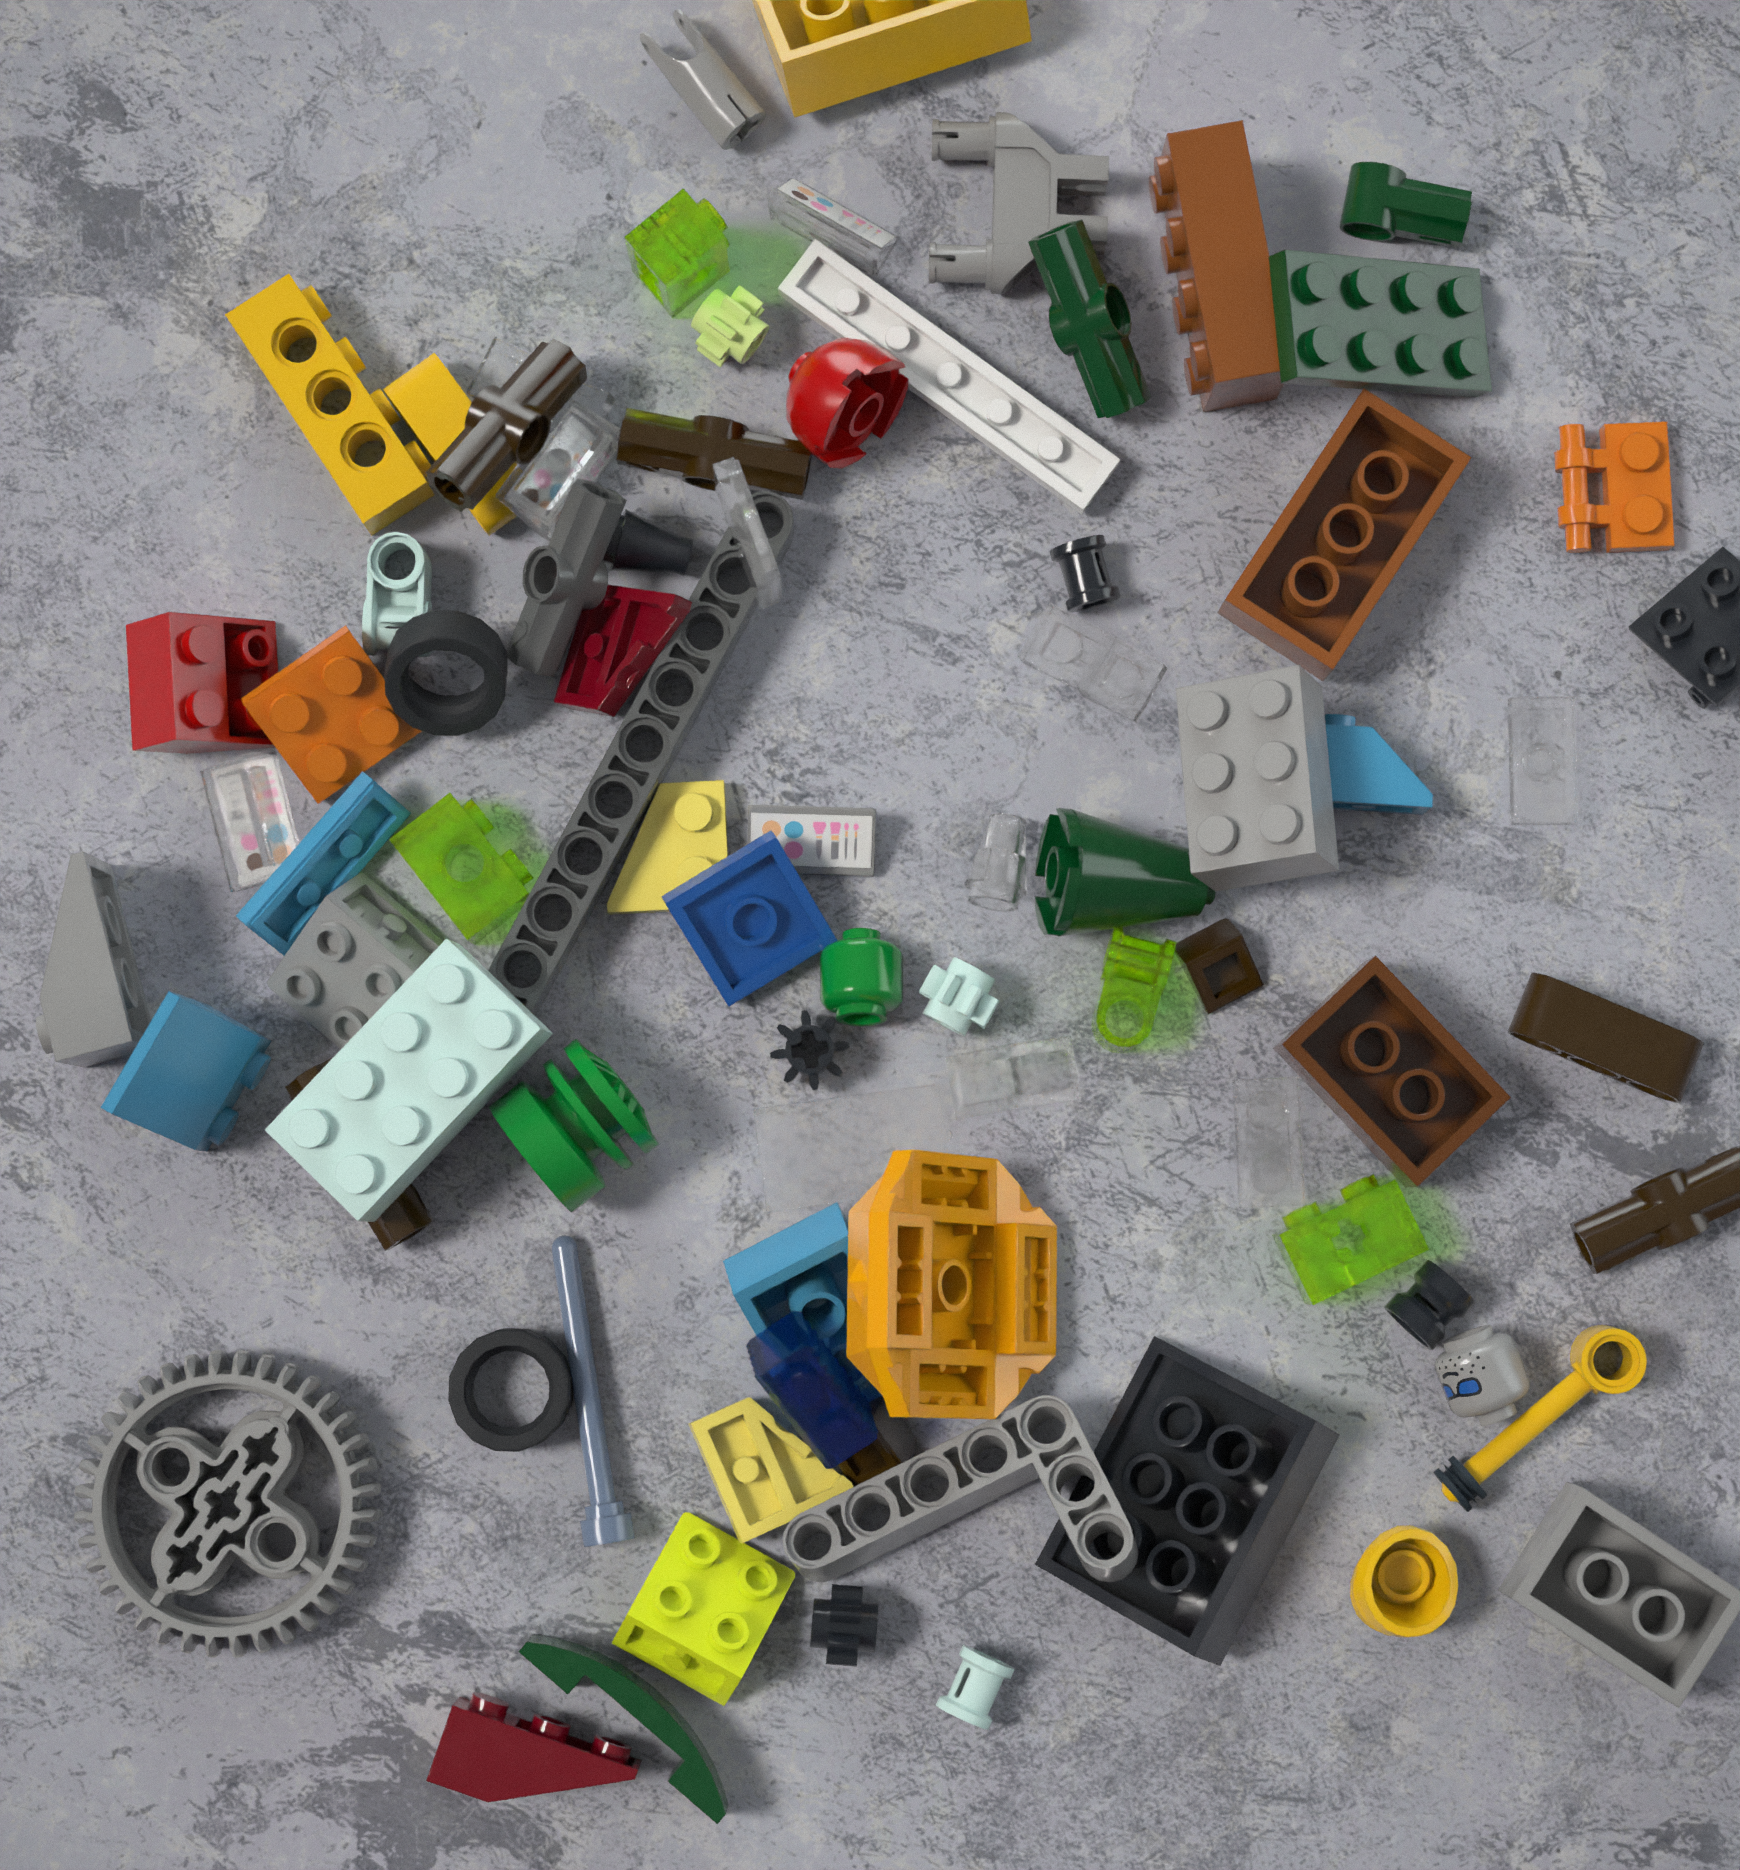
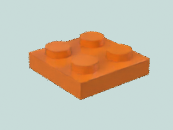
M346 625L241 698L243 705L317 804L358 777L362 771L365 772L422 732L411 727L395 714L385 695V678Z

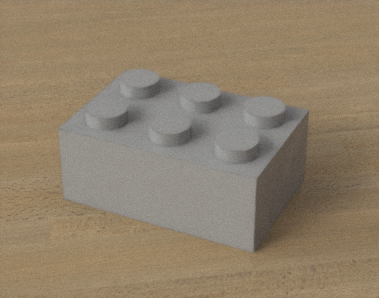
M1294 665L1176 688L1191 874L1214 891H1222L1339 871L1322 686L1300 665Z
M1570 1482L1565 1483L1498 1591L1678 1708H1680L1740 1612L1739 1589L1585 1488Z

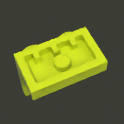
M685 1512L680 1517L629 1609L612 1644L725 1706L741 1681L795 1578V1572L749 1545L739 1543L738 1539L699 1517Z

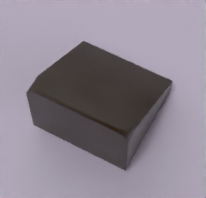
M1227 918L1221 919L1173 945L1175 955L1207 1014L1264 985L1242 934Z
M883 1396L873 1399L823 1433L820 1438L844 1475L852 1482L853 1487L911 1459L917 1446L916 1437L903 1418L889 1416Z

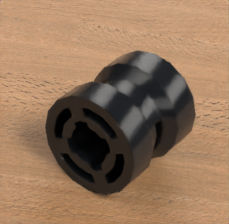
M1426 1260L1414 1273L1415 1283L1409 1290L1396 1293L1384 1308L1417 1341L1429 1350H1433L1445 1337L1446 1325L1453 1318L1464 1317L1476 1303L1462 1286L1432 1261ZM1416 1297H1418V1298H1419L1422 1302H1424L1433 1312H1435V1313L1439 1316V1318H1437V1317H1436L1431 1311H1429L1421 1302H1419V1301L1416 1299Z

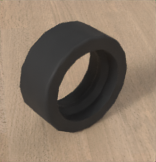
M433 610L412 617L396 631L388 648L384 673L385 695L395 714L415 729L440 736H459L478 730L497 715L505 699L508 673L507 651L497 632L480 618L461 611ZM435 650L454 651L470 657L482 667L484 681L474 691L458 696L439 695L423 689L411 679L409 665L416 657Z
M503 1328L476 1338L459 1354L449 1376L448 1402L455 1421L472 1441L493 1451L520 1452L541 1444L564 1423L573 1403L572 1377L566 1356L549 1338L529 1329ZM504 1351L522 1352L533 1357L544 1368L549 1381V1399L543 1412L532 1423L518 1428L501 1427L488 1421L479 1411L473 1396L474 1380L480 1367L491 1356Z

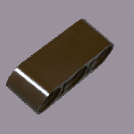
M1531 973L1508 1030L1510 1035L1523 1042L1647 1094L1674 1103L1681 1102L1704 1045V1042L1688 1033L1571 984L1539 973Z

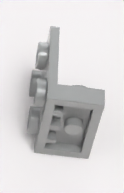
M361 872L323 899L268 979L267 985L336 1046L342 1049L443 943V940L367 875Z

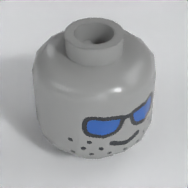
M1484 1325L1459 1333L1442 1342L1445 1351L1438 1356L1434 1366L1448 1405L1454 1414L1465 1418L1477 1416L1480 1425L1487 1426L1506 1420L1518 1413L1514 1402L1523 1398L1529 1391L1530 1380L1515 1341L1511 1336L1505 1333H1494L1491 1325Z

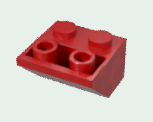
M166 612L126 625L132 751L190 754L275 748L241 700L242 697L278 673L275 621Z

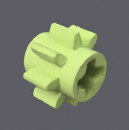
M741 285L736 288L731 297L719 288L715 289L702 303L691 322V327L701 334L695 342L698 345L697 351L719 367L723 366L729 356L740 364H744L761 345L769 330V325L759 319L765 310L762 308L764 302Z

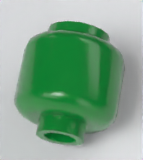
M871 928L845 930L842 933V940L827 945L820 956V1000L823 1006L828 1011L835 1013L836 1020L844 1025L873 1026L886 1022L887 1014L895 1011L903 1001V956L899 948L888 941L882 940L881 933L878 930Z

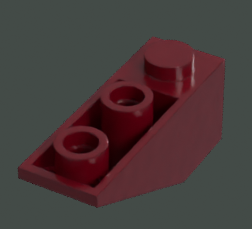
M473 1692L470 1700L459 1697L452 1705L426 1779L427 1782L489 1803L635 1780L642 1760L630 1756L632 1747L622 1741L607 1736L595 1735L594 1741L591 1743L569 1735L571 1726L559 1719L543 1714H534L532 1721H528L508 1714L509 1704L487 1694Z

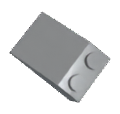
M80 852L70 855L39 998L43 1015L36 1017V1029L44 1052L46 1054L53 1053L55 1062L83 1068L131 1055L150 1024L151 1017L112 866L88 853Z

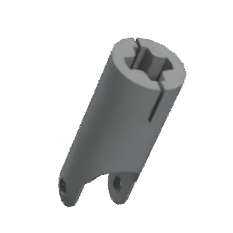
M676 9L673 12L674 20L680 31L692 44L696 51V57L688 60H677L663 52L655 40L646 32L640 34L641 43L675 91L723 150H728L740 144V141L748 138L762 124L766 117V112L681 10Z

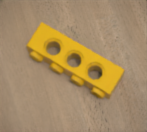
M288 273L225 314L371 536L435 495L425 479L427 477L426 471L431 467V464L415 440H412L405 446L400 442L391 426L401 419L380 388L369 394L357 377V374L365 370L366 367L346 336L334 342L322 324L330 319L332 315L312 285L300 291ZM302 338H310L317 341L315 353L308 360L300 363L287 360L288 349L295 341ZM342 389L351 393V401L343 412L335 415L321 412L322 400L329 392ZM368 441L384 443L386 445L385 455L378 464L371 467H362L355 464L356 452L362 444Z

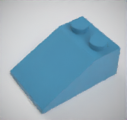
M168 991L100 1108L191 1149L207 1152L212 1143L218 1146L222 1145L231 1133L239 1116V1113L232 1108L243 1089L247 1087L253 1090L264 1076L271 1062V1057L265 1054L271 1040L206 1003Z
M838 1202L723 1260L733 1296L818 1445L822 1443L820 1438L823 1433L873 1399L882 1396L846 1357L848 1221Z

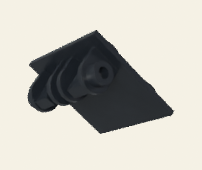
M1724 547L1720 548L1628 626L1633 634L1692 685L1688 689V694L1702 709H1705L1711 703L1716 707L1719 706L1740 688V561Z

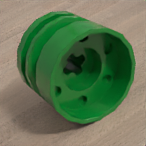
M577 1039L563 1048L580 1072L571 1080L552 1059L543 1064L545 1073L555 1090L547 1099L532 1086L521 1081L489 1106L491 1113L514 1146L550 1191L570 1212L576 1211L606 1187L603 1176L594 1162V1159L604 1152L615 1164L624 1170H628L634 1165L618 1141L628 1133L645 1154H648L659 1145V1142L652 1134L645 1109L606 1060H602L587 1050Z

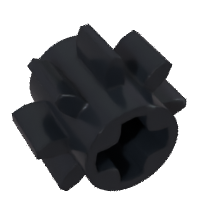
M804 1010L801 1014L802 1026L792 1031L785 1025H778L779 1033L787 1039L785 1049L774 1050L770 1053V1058L777 1061L788 1059L791 1068L785 1074V1083L793 1082L800 1073L809 1076V1084L812 1090L818 1091L819 1074L828 1070L834 1076L841 1077L843 1075L840 1067L832 1061L834 1053L845 1052L850 1049L849 1042L845 1041L832 1042L829 1034L835 1027L836 1019L831 1017L820 1028L811 1025V1017L808 1011ZM814 1034L817 1044H828V1053L818 1057V1067L806 1068L803 1058H792V1048L802 1046V1035Z
M832 1584L831 1599L814 1598L810 1647L827 1649L826 1664L857 1667L858 1651L875 1653L879 1603L862 1602V1586Z

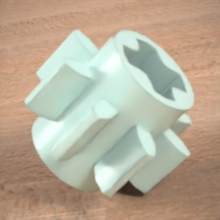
M953 957L946 971L933 965L919 990V994L930 999L923 1014L961 1036L966 1035L972 1023L985 1029L1000 1002L988 994L995 979Z

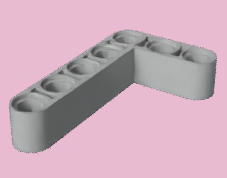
M1049 1395L1032 1398L1000 1414L996 1419H990L800 1513L787 1525L782 1541L785 1554L800 1574L810 1581L823 1583L834 1580L1039 1478L1083 1567L1090 1576L1105 1582L1122 1580L1132 1572L1138 1559V1548L1131 1526L1072 1409L1065 1401L1056 1396ZM1055 1419L1066 1425L1064 1434L1054 1443L1041 1444L1033 1439V1432L1037 1425L1045 1420ZM1001 1448L1007 1452V1460L998 1471L983 1473L975 1469L976 1460L984 1450ZM1078 1475L1087 1476L1095 1482L1092 1493L1084 1500L1077 1502L1068 1501L1061 1496L1063 1485L1071 1477ZM939 1476L949 1480L947 1492L938 1501L923 1502L917 1498L918 1489L926 1479ZM884 1505L890 1508L889 1520L881 1529L871 1532L860 1528V1518L869 1507ZM820 1533L831 1536V1548L825 1556L814 1561L802 1558V1548L807 1539ZM1104 1533H1115L1124 1540L1123 1548L1117 1556L1108 1560H1100L1091 1556L1089 1553L1090 1545L1097 1536Z

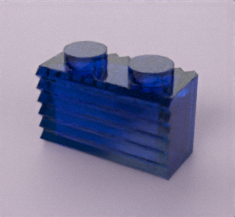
M790 1312L749 1340L746 1347L750 1355L749 1359L752 1361L754 1377L826 1469H833L876 1440L878 1430L866 1395L861 1394L859 1385H854L852 1376H847L845 1367H840L838 1358H833L831 1349L826 1348L824 1340L819 1339L817 1331L812 1330L810 1322L805 1321L802 1312Z

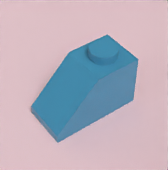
M1325 714L1333 809L1423 815L1433 807V794L1373 727L1356 726V717Z

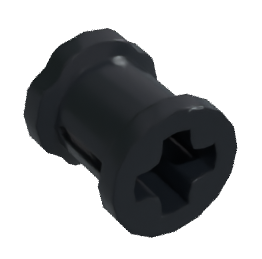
M1093 535L1076 539L1049 551L1052 561L1059 562L1069 595V599L1065 603L1068 613L1098 607L1117 600L1121 596L1118 586L1111 584L1102 549L1107 545L1104 535Z

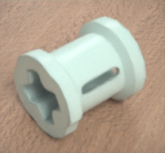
M963 1645L959 1653L963 1661L948 1694L940 1696L936 1706L965 1722L989 1730L993 1721L988 1715L1003 1680L1011 1679L1015 1669L988 1654Z

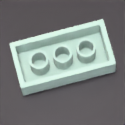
M446 938L273 1120L265 1131L357 1221L375 1222L553 1033L463 946Z

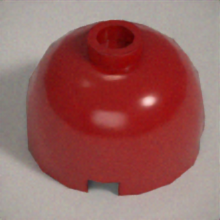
M841 337L817 347L813 352L809 351L802 354L793 364L788 377L790 384L786 396V418L792 432L812 455L830 468L843 469L858 462L867 454L858 446L871 433L881 439L890 429L902 408L908 390L909 378L900 373L899 369L906 368V366L884 348L870 341Z

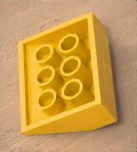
M752 0L777 76L794 118L1032 41L1026 0Z

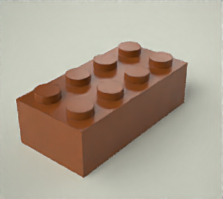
M1243 120L1167 133L1161 156L1154 157L1155 175L1149 176V192L1154 213L1164 212L1167 236L1160 238L1161 255L1166 274L1176 273L1178 281V296L1172 298V309L1178 335L1188 334L1190 343V357L1184 358V372L1190 396L1200 394L1203 413L1276 400L1284 384H1281L1269 251Z
M1363 388L1217 613L1293 663L1300 665L1304 670L1321 681H1324L1341 659L1472 457Z

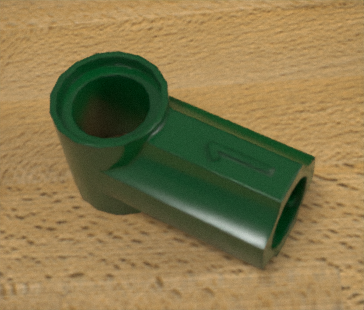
M1354 163L1350 169L1339 227L1345 234L1363 240L1387 241L1398 236L1459 248L1463 242L1469 221L1472 191L1408 179L1403 170L1385 163Z

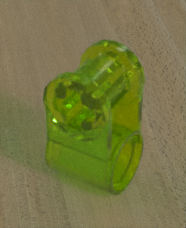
M1123 927L1112 929L1100 974V980L1102 981L1092 1017V1032L1095 1040L1102 1048L1112 1053H1126L1135 1050L1149 1036L1154 1024L1160 996L1164 993L1169 977L1176 941L1165 939L1161 944L1126 935ZM1115 1006H1125L1132 1009L1139 1020L1137 1034L1130 1038H1119L1113 1035L1106 1025L1107 1011Z

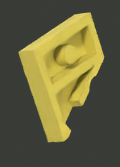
M724 780L660 783L608 899L607 913L609 915L670 912L661 896L728 856Z
M746 1397L688 1424L739 1543H745L790 1522L800 1513L853 1488L852 1482L843 1475L838 1474L813 1453L808 1445L795 1434L788 1432L774 1420L770 1413L750 1397Z

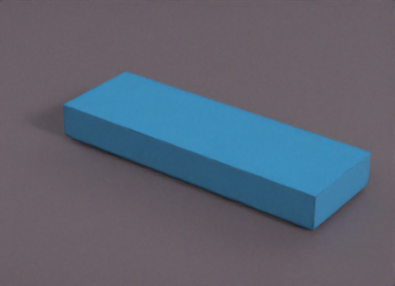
M362 771L238 912L236 917L285 956L323 899L358 875L410 816L411 812Z

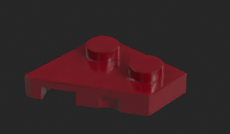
M608 585L601 603L592 610H582L554 703L570 710L615 717L690 612L692 602L676 594Z

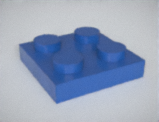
M772 830L661 896L728 1007L822 951L827 945L838 941Z

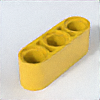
M435 353L383 389L388 399L434 462L465 429L466 415L472 402ZM515 462L473 510L469 509L488 536L520 515L504 501L523 476V472Z

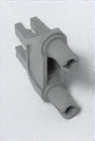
M996 112L995 116H989V122H955L933 119L932 161H938V159L987 161L988 167H993L992 239H986V245H953L930 242L929 284H935V282L985 283V290H991V294H1004L1038 269L1028 241L1057 226L1081 219L1084 222L1096 255H1104L1105 245H1107L1108 216L1057 214V195L1105 196L1106 185H1108L1109 156L1058 154L1027 124L1007 112Z

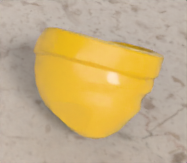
M1412 1525L1393 1527L1380 1533L1366 1548L1357 1562L1350 1581L1352 1606L1356 1615L1367 1626L1387 1636L1405 1638L1429 1634L1450 1617L1455 1607L1459 1586L1457 1566L1448 1547L1429 1530Z

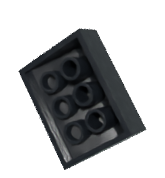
M1154 1336L1093 1452L1134 1534L1138 1548V1559L1134 1569L1122 1580L1114 1582L1099 1581L1090 1576L1083 1567L1060 1519H1058L1035 1565L1192 1656L1221 1666L1340 1434ZM1081 1476L1068 1501L1077 1502L1086 1499L1092 1493L1095 1482L1087 1476ZM1115 1533L1100 1534L1091 1543L1089 1553L1100 1560L1112 1559L1122 1550L1124 1540Z

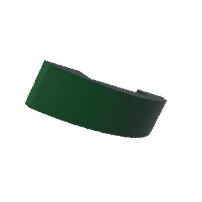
M533 1634L519 1650L521 1655L566 1694L573 1690L584 1675L590 1678L682 1758L672 1769L668 1782L716 1824L722 1820L727 1812L728 1800L716 1767L692 1727L659 1691L624 1665L598 1651L555 1637Z

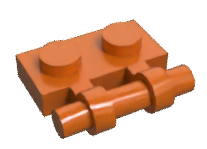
M1667 422L1604 424L1599 429L1600 449L1586 448L1583 424L1560 426V450L1554 452L1555 472L1562 474L1564 506H1560L1557 509L1558 527L1565 529L1566 552L1583 553L1591 551L1590 529L1605 528L1606 553L1669 551L1673 548L1675 543ZM1587 473H1602L1604 505L1589 504Z

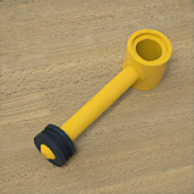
M1595 1325L1583 1330L1575 1338L1570 1350V1366L1573 1372L1463 1465L1456 1457L1452 1456L1448 1459L1451 1463L1449 1468L1444 1465L1446 1469L1444 1472L1439 1468L1436 1469L1433 1473L1442 1483L1441 1492L1449 1501L1458 1502L1469 1512L1472 1509L1469 1503L1471 1500L1477 1503L1475 1500L1477 1495L1482 1500L1487 1496L1480 1484L1590 1391L1596 1395L1600 1391L1620 1394L1634 1388L1643 1378L1647 1365L1646 1353L1641 1342L1633 1334L1609 1325ZM1614 1341L1622 1352L1621 1366L1612 1375L1600 1376L1594 1367V1354L1600 1345Z

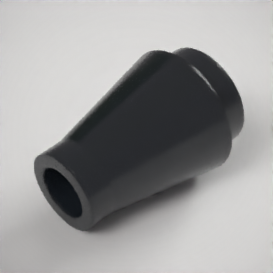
M625 509L623 515L620 516L603 561L611 564L610 571L673 573L685 576L692 552L693 539L679 536Z

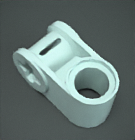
M400 532L386 533L376 539L369 549L367 557L366 599L362 616V645L367 655L375 656L379 649L388 650L398 628L386 627H402L412 617L433 611L431 603V559L425 549L408 534ZM403 549L412 551L415 554V567L409 576L401 580L387 578L384 567L390 554ZM431 652L419 655V657H429Z

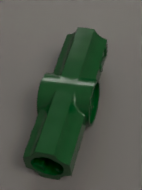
M1083 220L1065 223L1028 241V244L1052 302L1049 307L1048 316L1053 338L1063 354L1068 357H1074L1097 418H1110L1146 403L1152 396L1129 340L1132 322L1128 304L1120 289L1113 283H1107Z

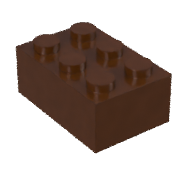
M1376 955L1364 961L1273 1048L1405 1188L1418 1187L1511 1098Z

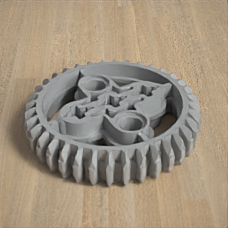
M214 1350L210 1352L208 1371L206 1372L199 1356L192 1354L184 1358L186 1376L184 1378L173 1363H166L160 1367V1376L164 1387H161L149 1375L141 1377L137 1383L145 1400L141 1401L130 1392L122 1393L118 1397V1402L128 1416L124 1418L120 1414L111 1411L104 1413L101 1421L114 1435L112 1438L101 1434L91 1435L88 1444L92 1449L102 1453L103 1456L101 1460L95 1458L83 1459L79 1465V1469L84 1473L96 1476L95 1483L80 1484L75 1487V1496L92 1499V1508L75 1512L74 1520L81 1524L93 1522L94 1533L79 1538L78 1545L80 1548H90L98 1545L101 1554L100 1557L86 1564L88 1572L94 1573L104 1568L108 1569L112 1578L103 1582L99 1586V1591L105 1596L116 1591L118 1588L122 1590L126 1596L115 1607L116 1613L120 1616L126 1614L135 1606L142 1610L134 1625V1628L139 1632L147 1630L157 1620L162 1624L157 1633L156 1640L158 1643L165 1645L172 1640L177 1630L182 1631L180 1646L181 1651L189 1654L194 1651L201 1636H205L206 1655L212 1658L221 1654L224 1638H228L230 1651L235 1658L242 1657L247 1653L248 1636L250 1635L259 1653H265L272 1649L273 1637L271 1629L275 1630L277 1636L284 1644L293 1642L297 1636L292 1619L295 1618L301 1627L307 1631H312L319 1625L318 1617L312 1608L313 1604L328 1615H331L339 1608L336 1598L329 1591L330 1587L346 1595L354 1590L355 1583L342 1572L344 1567L352 1571L362 1572L368 1565V1561L362 1555L352 1551L354 1545L372 1547L376 1544V1535L359 1529L360 1522H375L381 1518L380 1509L362 1507V1497H372L381 1493L380 1483L370 1482L361 1484L360 1473L368 1472L377 1467L376 1458L367 1457L357 1462L353 1452L354 1449L360 1448L369 1442L367 1434L361 1433L347 1439L342 1429L353 1424L357 1419L356 1414L353 1411H348L334 1419L328 1412L338 1404L341 1396L336 1391H332L326 1394L319 1402L312 1396L321 1383V1378L317 1375L309 1376L304 1380L300 1388L295 1386L294 1382L299 1373V1365L294 1362L287 1363L281 1370L279 1377L273 1376L276 1362L275 1356L272 1354L262 1355L256 1370L252 1371L249 1350L236 1351L232 1369H228L227 1357L224 1351ZM220 1389L252 1391L267 1395L283 1404V1409L280 1412L260 1410L243 1417L233 1427L221 1446H217L200 1433L187 1427H168L152 1435L146 1432L147 1425L168 1407L182 1399L206 1391ZM299 1418L306 1419L324 1441L331 1454L339 1480L341 1496L339 1523L334 1542L326 1557L319 1555L320 1531L315 1518L302 1505L285 1494V1489L299 1471L305 1457V1440L297 1421ZM278 1431L274 1437L276 1441L272 1447L274 1453L279 1456L278 1460L273 1458L262 1462L254 1468L258 1461L256 1457L260 1451L258 1445L253 1442L254 1439L259 1440ZM131 1448L136 1449L138 1452L136 1473L142 1488L154 1500L172 1512L171 1517L157 1535L152 1547L151 1565L157 1578V1588L151 1587L133 1565L121 1539L117 1521L116 1500L118 1482L123 1464ZM169 1448L183 1451L190 1462V1472L182 1483L169 1480L163 1472L162 1458ZM239 1453V1457L228 1473L207 1480L212 1466H218L231 1461ZM270 1475L271 1479L263 1489L260 1497L256 1493ZM240 1484L236 1491L238 1495L235 1498L234 1504L241 1512H233L216 1522L220 1515L218 1511L223 1503L216 1496V1493L221 1494ZM198 1489L193 1502L187 1497V1493ZM263 1501L270 1508V1511L258 1517ZM197 1509L198 1511H200L199 1514L194 1519L190 1527L186 1529L188 1523L193 1518ZM273 1523L285 1524L294 1532L296 1547L291 1556L280 1557L269 1549L266 1542V1533ZM251 1524L245 1539H238L224 1546L218 1553V1547L228 1533L235 1532ZM202 1538L198 1545L200 1549L197 1552L196 1558L203 1566L197 1565L179 1575L183 1568L181 1564L184 1561L185 1554L178 1548L186 1547ZM236 1559H239L257 1573L271 1579H288L301 1574L303 1571H308L311 1574L310 1581L289 1599L274 1607L249 1615H207L188 1610L175 1604L173 1600L176 1594L196 1596L211 1590L224 1578Z

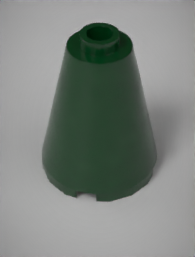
M1057 808L1058 815L1050 814L1045 822L1040 837L1035 876L1045 877L1046 897L1035 896L1038 926L1044 935L1060 937L1196 917L1201 914L1205 904L1210 905L1214 901L1216 891L1191 874L1189 848L1073 809Z

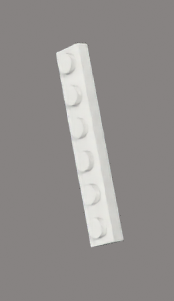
M814 239L778 287L779 296L837 338L870 341L901 360L906 368L899 369V372L909 378L908 389L1081 515L1119 465L1120 459L817 239Z

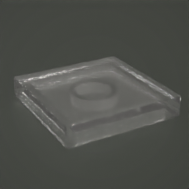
M732 457L712 464L716 493L758 608L761 610L778 604L782 598L781 575L739 460H735Z

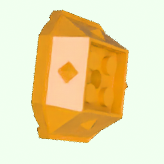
M914 1149L893 1151L884 1174L848 1211L846 1357L881 1393L890 1417L996 1419L1019 1395L1031 1374H1039L1056 1356L1057 1226L1040 1207L1032 1206L1020 1184L998 1159Z

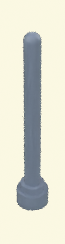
M562 1235L557 1237L552 1243V1256L591 1505L584 1507L586 1520L580 1521L584 1547L634 1539L635 1535L631 1512L624 1513L623 1501H616L577 1244L572 1237Z

